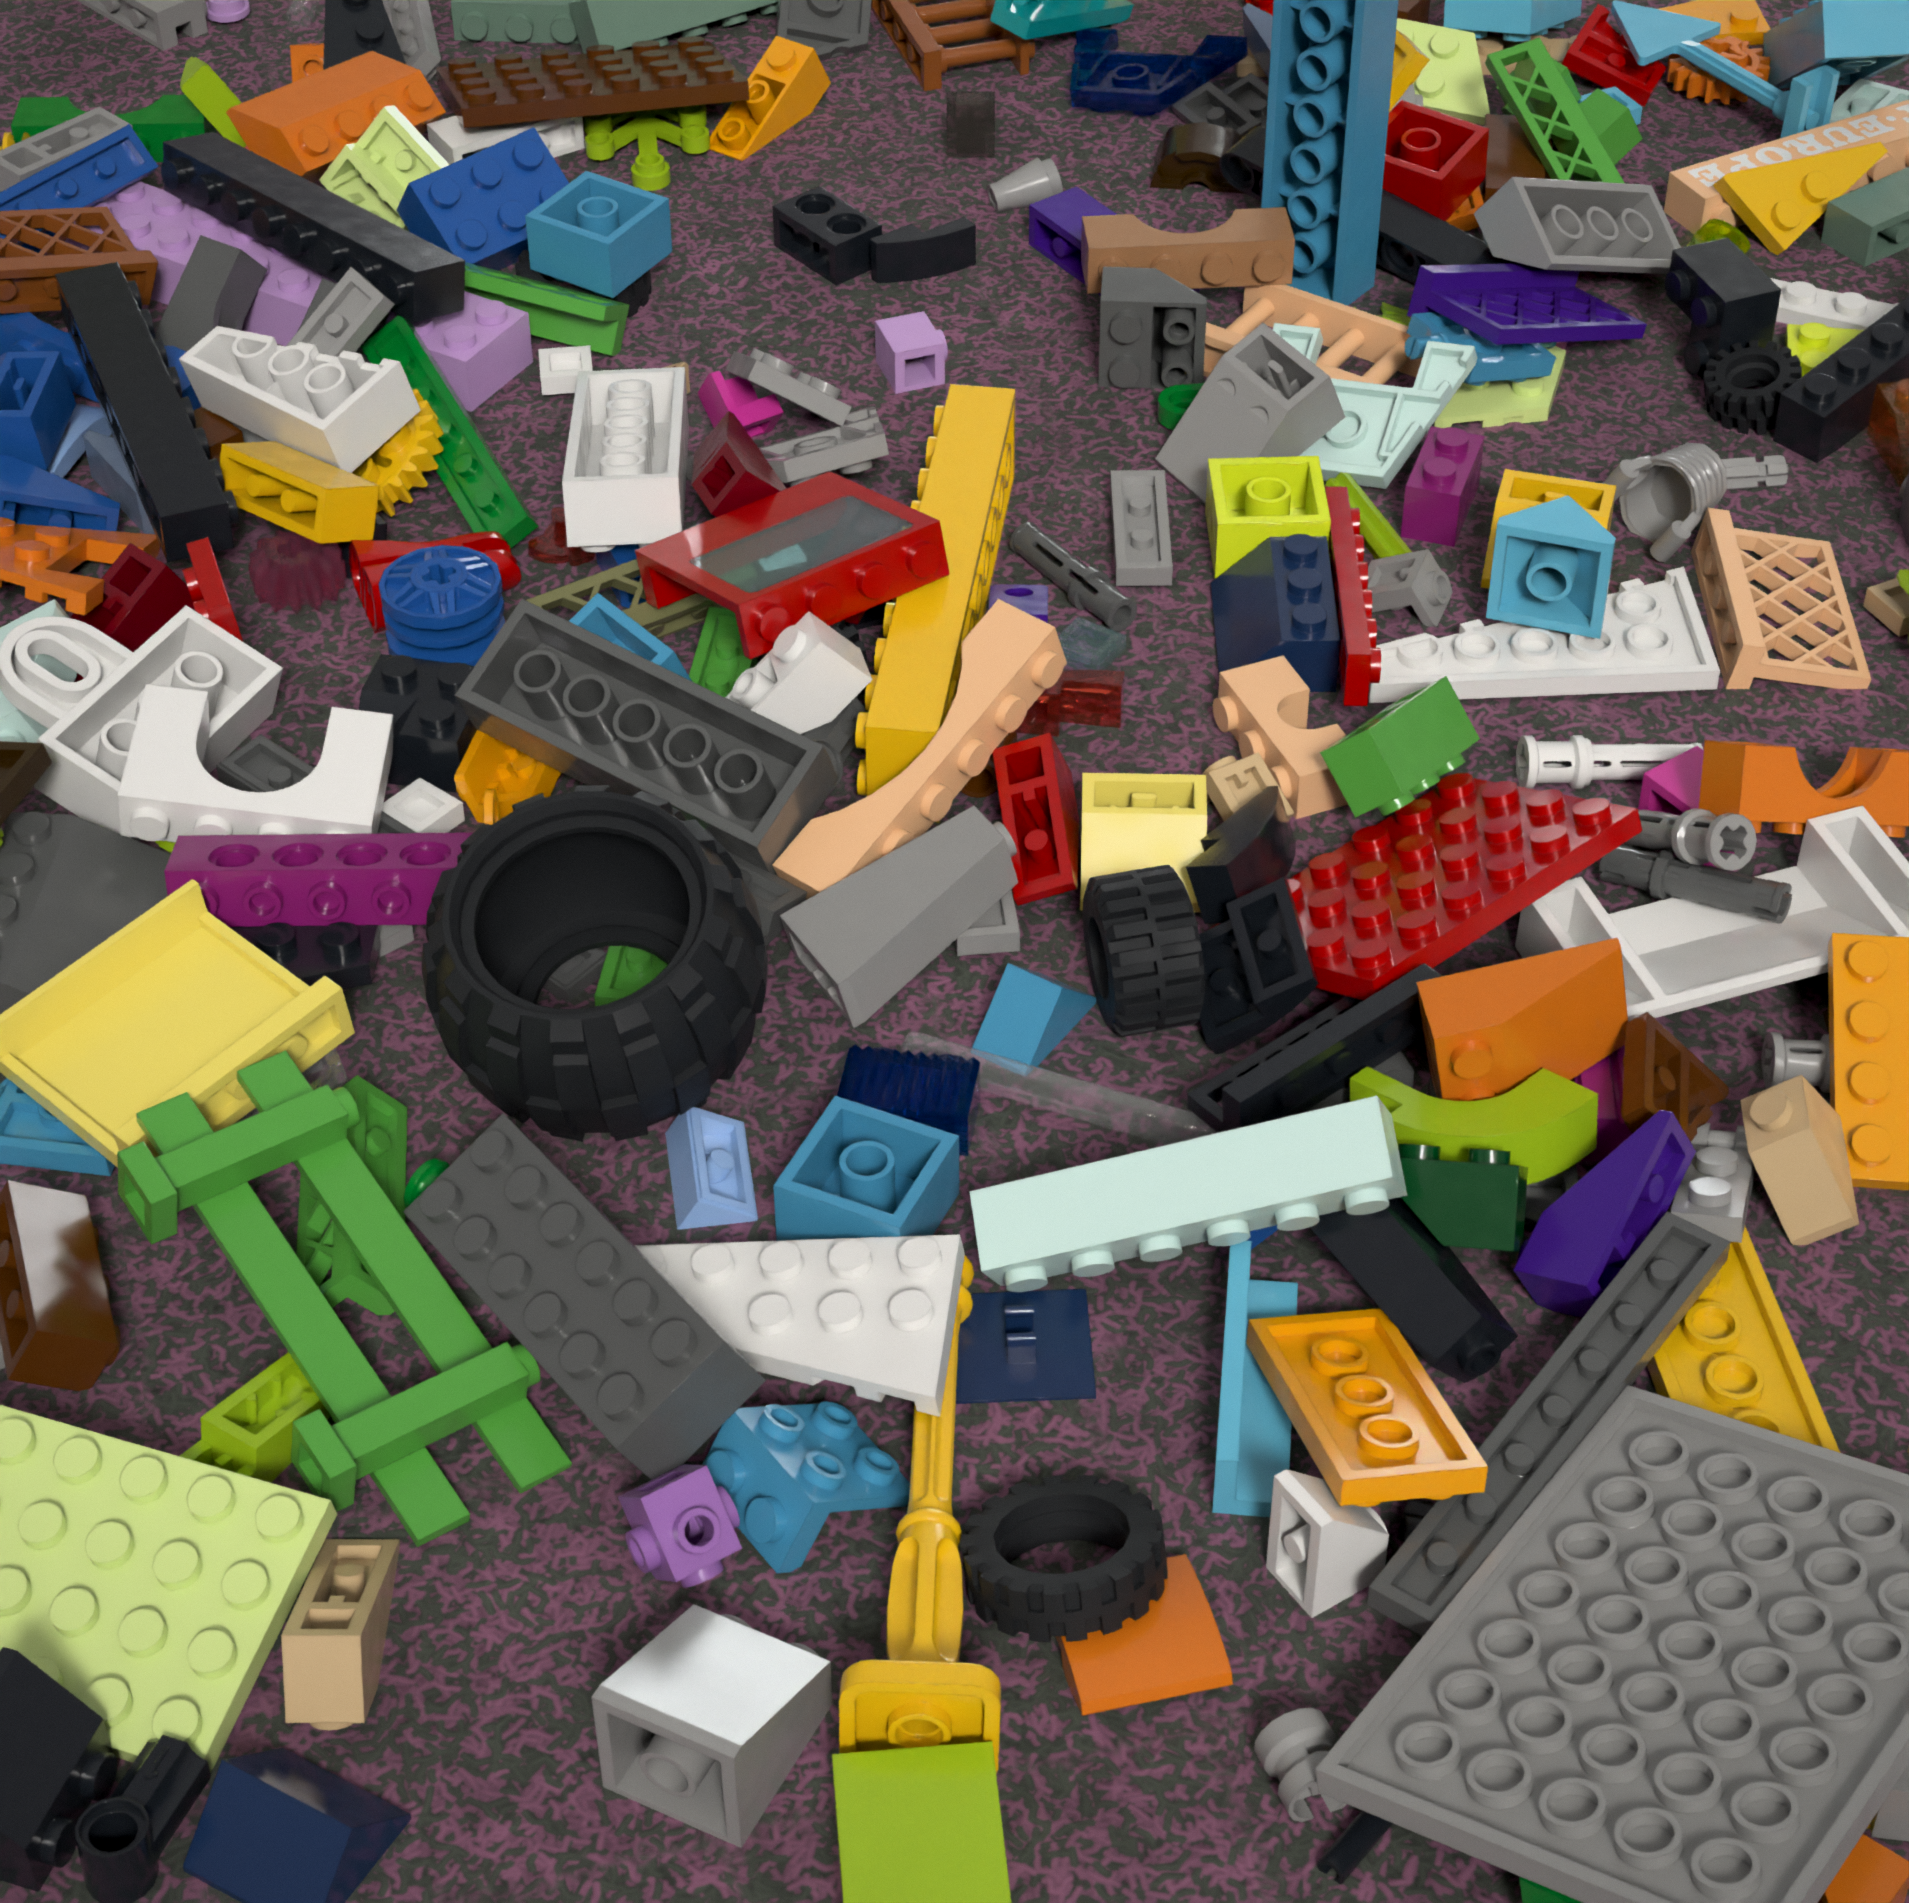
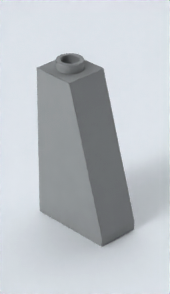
M972 806L779 916L795 957L849 1024L855 1028L868 1020L954 942L958 936L965 932L1019 883L1011 859L1012 856L1017 854V848L1010 833L1001 822L997 821L992 824L975 806Z

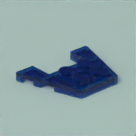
M1089 28L1076 31L1077 44H1075L1074 48L1075 64L1072 66L1070 84L1072 107L1090 108L1099 113L1112 110L1132 111L1140 116L1160 113L1244 59L1248 55L1247 37L1207 35L1192 55L1116 51L1119 47L1116 29Z

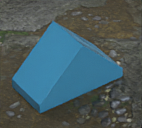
M1008 963L972 1046V1053L1027 1078L1096 1004V997L1045 974Z

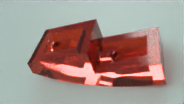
M1062 671L1058 681L1052 687L1045 689L1029 708L1024 721L1016 732L1035 735L1051 733L1052 736L1059 737L1062 722L1120 728L1124 709L1125 671Z

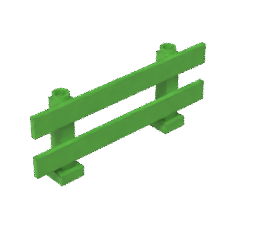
M283 1051L237 1071V1081L257 1108L259 1114L214 1132L187 1092L136 1113L137 1123L159 1156L154 1158L144 1141L117 1152L118 1194L151 1245L177 1234V1212L193 1206L336 1423L330 1425L320 1409L293 1421L291 1461L313 1495L331 1500L336 1512L354 1504L355 1482L369 1474L415 1545L419 1547L469 1522L470 1519L469 1511L425 1446L472 1424L520 1494L571 1467L572 1462L526 1397L527 1389L539 1383L541 1379L540 1370L535 1358L521 1343L512 1348L508 1342L494 1348L491 1347L348 1141L347 1129L357 1126L360 1123V1116L352 1095L345 1087L332 1091L327 1084L313 1090L287 1051ZM291 1162L295 1164L438 1375L391 1397L248 1184V1181Z

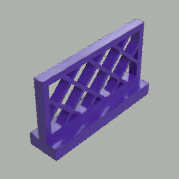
M1521 263L1422 265L1419 268L1407 316L1410 318L1414 313L1438 312L1496 345L1642 339L1647 325L1639 319L1575 287L1580 271L1545 270Z

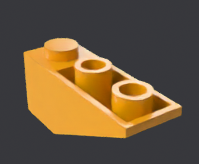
M775 36L747 79L749 100L731 103L710 135L709 150L743 161L811 114L831 84L815 49Z

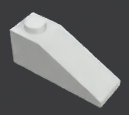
M455 115L427 124L429 143L449 165L533 127L553 158L585 148L582 117L464 128Z

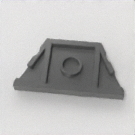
M778 0L775 36L814 48L820 61L865 51L869 38L872 0Z

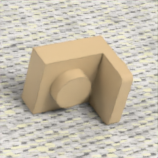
M1259 752L1238 761L1234 756L1222 758L1203 772V775H1206L1207 803L1213 802L1223 821L1232 816L1268 786H1278ZM1278 786L1288 819L1290 820L1295 812Z

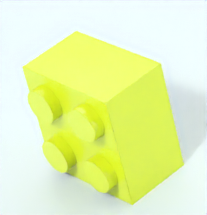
M1319 456L1208 458L1205 516L1215 579L1269 537H1289L1294 534L1327 536L1329 550L1331 518Z

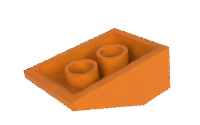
M1618 937L1416 982L1430 1076L1436 1096L1440 1099L1476 1101L1497 1097L1513 1090L1542 1068L1572 1080L1625 1045L1628 1014L1622 950Z

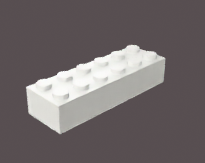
M685 367L578 371L562 478L567 547H581L584 551L595 553L609 551L615 545L638 544L642 548L683 531L689 437Z

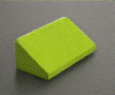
M191 56L186 61L180 82L182 92L224 138L242 147L247 146L226 113L229 108L242 102L207 63Z

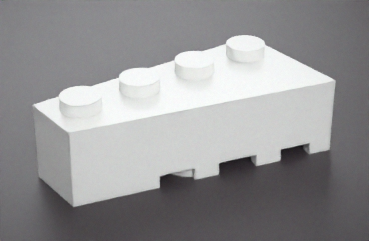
M216 326L179 358L203 408L269 441L279 442L349 473L358 468L421 411L401 362L383 358L379 365L367 363L360 353L343 350L338 357L321 354L314 344L298 341L296 345L280 346L277 345L275 338L272 336Z

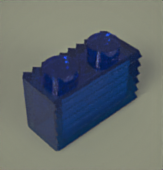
M855 1044L848 1050L837 1096L958 1135L959 1155L968 1156L980 1104V1061L975 1057L966 1060L961 1055L955 1056L952 1054L938 1056L932 1053L926 1056L922 1051L916 1055L909 1050L901 1054L895 1048L893 1050L886 1047L872 1049L869 1045L861 1049Z

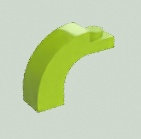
M1368 1066L1350 1078V1102L1378 1096L1392 1115L1397 1145L1441 1147L1440 1160L1467 1162L1468 1149L1510 1151V1165L1528 1167L1527 1185L1543 1181L1569 1169L1594 1151L1597 1146L1598 1093L1545 1068L1540 1069L1519 1086L1505 1094L1476 1101H1452L1429 1096Z

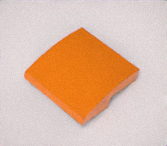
M1186 1554L1166 1558L1168 1576L1167 1579H1164V1592L1158 1601H1149V1611L1135 1621L1129 1617L1122 1621L1121 1629L1103 1635L1100 1630L1087 1633L1088 1639L1066 1642V1636H1055L1061 1648L1062 1668L1067 1684L1082 1716L1233 1685L1232 1670L1220 1632L1200 1581Z

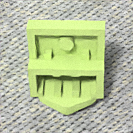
M392 105L382 108L357 143L344 146L319 181L326 187V190L409 231L396 211L408 184L449 164L406 117Z

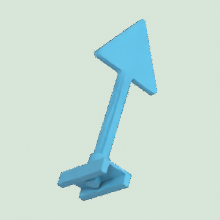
M1622 1L1612 2L1611 12L1638 65L1645 66L1671 54H1678L1684 57L1693 65L1772 110L1773 116L1783 121L1780 138L1829 124L1840 72L1829 65H1822L1792 78L1790 91H1782L1699 43L1720 33L1721 24L1719 22Z

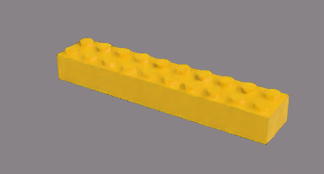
M950 384L945 406L936 405L933 426L934 436H929L927 440L926 468H920L917 490L918 500H912L911 508L940 521L950 575L893 598V602L886 603L883 621V634L886 638H878L875 647L874 671L878 675L871 674L873 680L865 689V709L868 712H859L856 722V748L866 750V759H861L858 767V795L869 796L900 775L926 749L944 723L956 696L962 668V641L985 615L1015 478V389Z

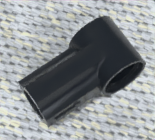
M162 1735L159 1741L147 1742L110 1798L102 1799L89 1806L79 1816L75 1826V1839L84 1880L92 1898L100 1903H133L145 1896L154 1886L159 1873L157 1859L210 1780L208 1762L199 1757L187 1742Z

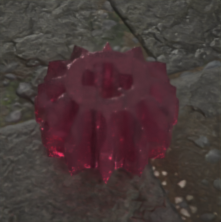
M276 530L274 538L259 539L257 549L249 554L250 563L248 568L253 590L257 594L259 603L269 602L274 613L290 605L297 616L302 606L308 604L310 607L320 611L322 599L338 601V590L345 588V578L347 576L345 560L342 558V552L337 543L319 544L292 531L285 533L281 530Z

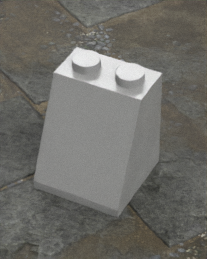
M693 1604L602 1682L591 1697L603 1787L742 1848L833 1704L831 1661L820 1657L813 1649L796 1642L786 1643L752 1629L744 1620L734 1615H719Z

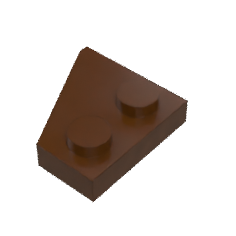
M1648 1012L1626 1023L1625 1053L1623 1057V1101L1621 1104L1622 1119L1628 1129L1634 1133L1659 1110L1671 1111L1691 1142L1698 1134L1697 1128L1706 1124L1713 1115L1710 1107L1728 1096L1729 1087Z

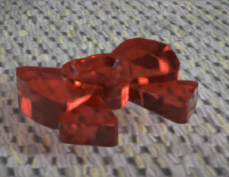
M564 507L553 508L551 511V523L544 531V534L528 542L529 557L544 563L563 564L569 562L571 566H579L593 561L595 557L594 552L584 551L581 547H567Z

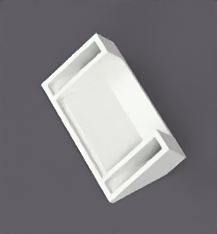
M1862 805L1807 819L1797 866L1754 876L1765 880L1789 883L1792 886V890L1789 893L1792 894L1791 906L1785 920L1780 924L1760 919L1756 916L1731 912L1674 897L1608 914L1584 879L1578 877L1565 881L1521 910L1515 947L1522 958H1527L1618 937L1622 950L1628 1022L1645 1012H1648L1654 1018L1827 973L1828 942L1832 933L1909 937V862Z

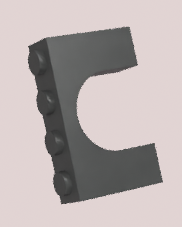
M200 235L155 332V338L161 337L164 346H175L188 351L216 326L242 331L245 317L268 269L241 249ZM322 278L300 328L337 283ZM389 312L386 314V316L381 320V322L376 326V328L372 331V333L367 337V339L364 342H366L381 328H383L388 318ZM359 347L355 353L362 354L364 361L367 362L368 358L362 348Z

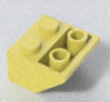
M1082 773L1080 910H1083V898L1088 880L1091 877L1170 865L1182 880L1188 892L1193 911L1201 912L1186 866L1205 852L1201 839L1207 835L1206 775Z

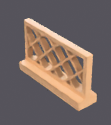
M1708 507L1693 544L1691 554L1725 689H1749L1754 677L1834 689H1868L1872 679L1831 543L1829 541L1734 528L1729 510ZM1743 550L1754 551L1763 558L1758 561ZM1795 557L1817 558L1819 565L1811 568ZM1777 566L1795 579L1789 581L1772 569ZM1755 579L1773 592L1767 595L1749 582ZM1810 587L1828 596L1829 599L1821 602L1804 591V589ZM1787 600L1805 613L1799 616L1781 603ZM1764 613L1782 625V627L1776 629L1758 616ZM1819 621L1839 631V633L1831 637L1813 624ZM1797 635L1815 648L1809 651L1791 639V637ZM1775 649L1791 661L1769 658L1767 652ZM1830 656L1849 666L1850 669L1833 667L1823 659Z

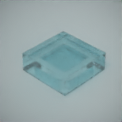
M1079 617L1058 636L1067 661L1065 666L1096 678L1126 648V635Z

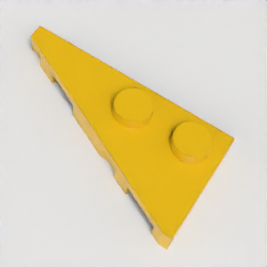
M1881 142L1727 173L1716 181L1713 186L1771 253L1779 255L1827 210L1828 201L1842 196L1888 150Z

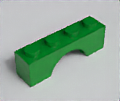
M162 95L156 102L143 109L115 115L133 125L134 132L155 162H163V142L210 132L217 134L215 127L186 95ZM22 97L19 100L11 124L15 144L22 141L24 132H27L32 137L86 112L75 107L68 97Z

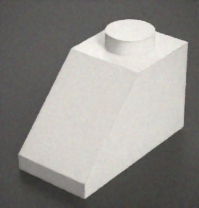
M1285 1469L1274 1475L1266 1568L1308 1615L1313 1618L1371 1585L1385 1567L1389 1534L1381 1517L1371 1507L1339 1506L1324 1479Z

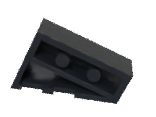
M325 0L323 70L369 51L377 52L406 64L382 0Z

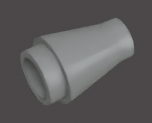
M1036 157L999 181L987 185L990 203L997 212L1029 207L1032 203L1063 192L1059 172L1051 158L1041 161Z

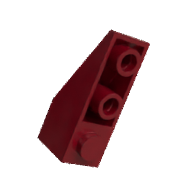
M730 411L725 414L695 451L691 485L709 512L715 517L787 489L738 418ZM764 535L755 538V540L763 538Z

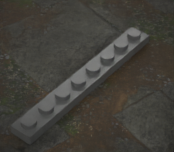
M1668 1211L1665 1213L1479 1447L1478 1452L1488 1466L1485 1492L1453 1495L1448 1499L1437 1500L1369 1586L1368 1606L1417 1634L1424 1636L1625 1387L1633 1384L1726 1263L1730 1241Z

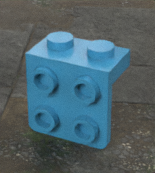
M829 1401L818 1404H769L760 1407L738 1408L723 1423L702 1464L707 1465L715 1486H722L732 1498L740 1519L738 1529L777 1574L792 1572L802 1566L829 1513L904 1507L909 1503L910 1482L899 1471L900 1468L895 1459L880 1450L857 1425V1419L852 1412L837 1403Z

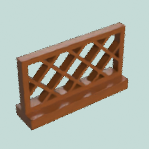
M107 206L0 211V233L7 235L4 239L0 238V314L61 310L55 274L114 262L119 263L126 281H136L142 305H150L158 261L150 250H136ZM99 225L103 233L99 234L81 226ZM32 228H44L56 234L52 237ZM69 238L90 248L85 250L65 241ZM22 241L41 249V251L37 253L17 245V243Z

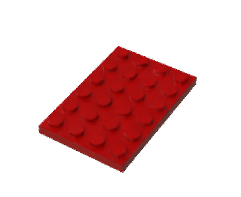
M1456 773L1442 778L1437 783V787L1396 810L1393 815L1377 825L1368 826L1356 831L1352 835L1351 841L1333 852L1314 857L1309 861V867L1286 880L1289 883L1319 982L1316 988L1365 1000L1423 963L1433 969L1642 832L1638 808L1612 804L1605 798L1585 799L1563 795L1557 789L1536 790L1519 787L1513 781L1492 782L1476 779L1469 773Z

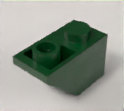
M1398 1144L1407 1196L1401 1198L1443 1246L1520 1251L1524 1239L1528 1167L1510 1165V1151L1468 1149L1467 1162L1440 1160L1441 1147Z

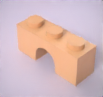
M1282 655L1220 672L1218 698H1215L1213 701V714L1217 726L1224 733L1229 731L1239 743L1242 759L1259 752L1295 812L1293 814L1295 819L1348 805L1320 753L1346 734L1337 723L1318 729H1307L1310 688L1287 659Z

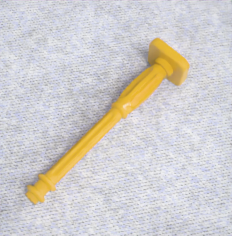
M965 1255L941 1415L938 1417L918 1412L914 1403L909 1504L907 1514L899 1521L896 1529L899 1544L892 1566L886 1611V1651L888 1660H861L851 1664L843 1672L839 1694V1753L992 1741L997 1774L1001 1714V1685L999 1677L991 1669L983 1665L958 1662L964 1618L963 1574L958 1548L962 1531L959 1522L953 1517L952 1483L960 1324L971 1314L973 1301L971 1293L967 1288L971 1285L974 1277L972 1262Z

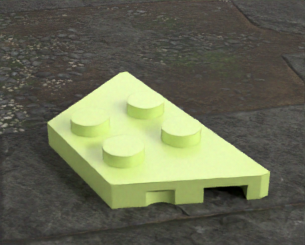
M1397 18L1396 29L1407 36L1430 59L1420 72L1417 80L1413 83L1415 94H1422L1423 107L1484 126L1485 114H1490L1475 33Z
M1557 346L1545 348L1556 356L1550 376L1526 378L1523 382H1512L1509 380L1487 381L1481 386L1469 385L1463 382L1435 420L1434 427L1447 428L1452 427V424L1474 421H1480L1482 427L1502 426L1509 422L1530 423L1547 421L1564 368L1566 350Z

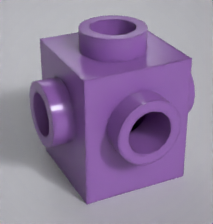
M683 1464L618 1496L632 1529L625 1534L630 1554L639 1569L645 1574L651 1572L656 1580L680 1581L683 1588L695 1586L720 1574L724 1570L721 1559L742 1549L734 1530L740 1525L736 1506L722 1486H715L707 1465Z

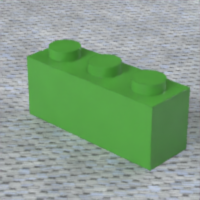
M1447 676L1398 699L1320 753L1355 818L1375 808H1378L1381 816H1386L1412 802L1415 799L1414 795L1438 783L1440 776L1464 764L1466 761L1461 753L1480 740Z

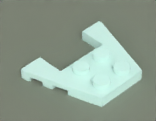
M1274 323L1272 330L1316 365L1324 341L1320 328ZM1427 341L1412 388L1331 378L1345 418L1299 456H1319L1323 481H1327L1328 478H1336L1340 472H1346L1360 486L1386 489L1476 365L1478 358L1475 346Z

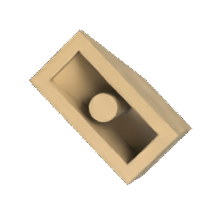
M1801 1074L1740 1100L1748 1154L1790 1242L1793 1245H1808L1859 1225L1841 1117Z

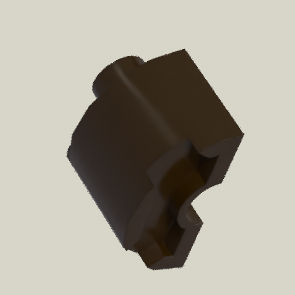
M1206 122L1179 124L1170 127L1166 132L1165 138L1158 145L1150 188L1184 190L1187 184L1198 181L1206 184L1213 192L1243 193L1228 183L1220 170L1219 164L1221 156L1241 139V136L1233 128H1223L1222 126Z

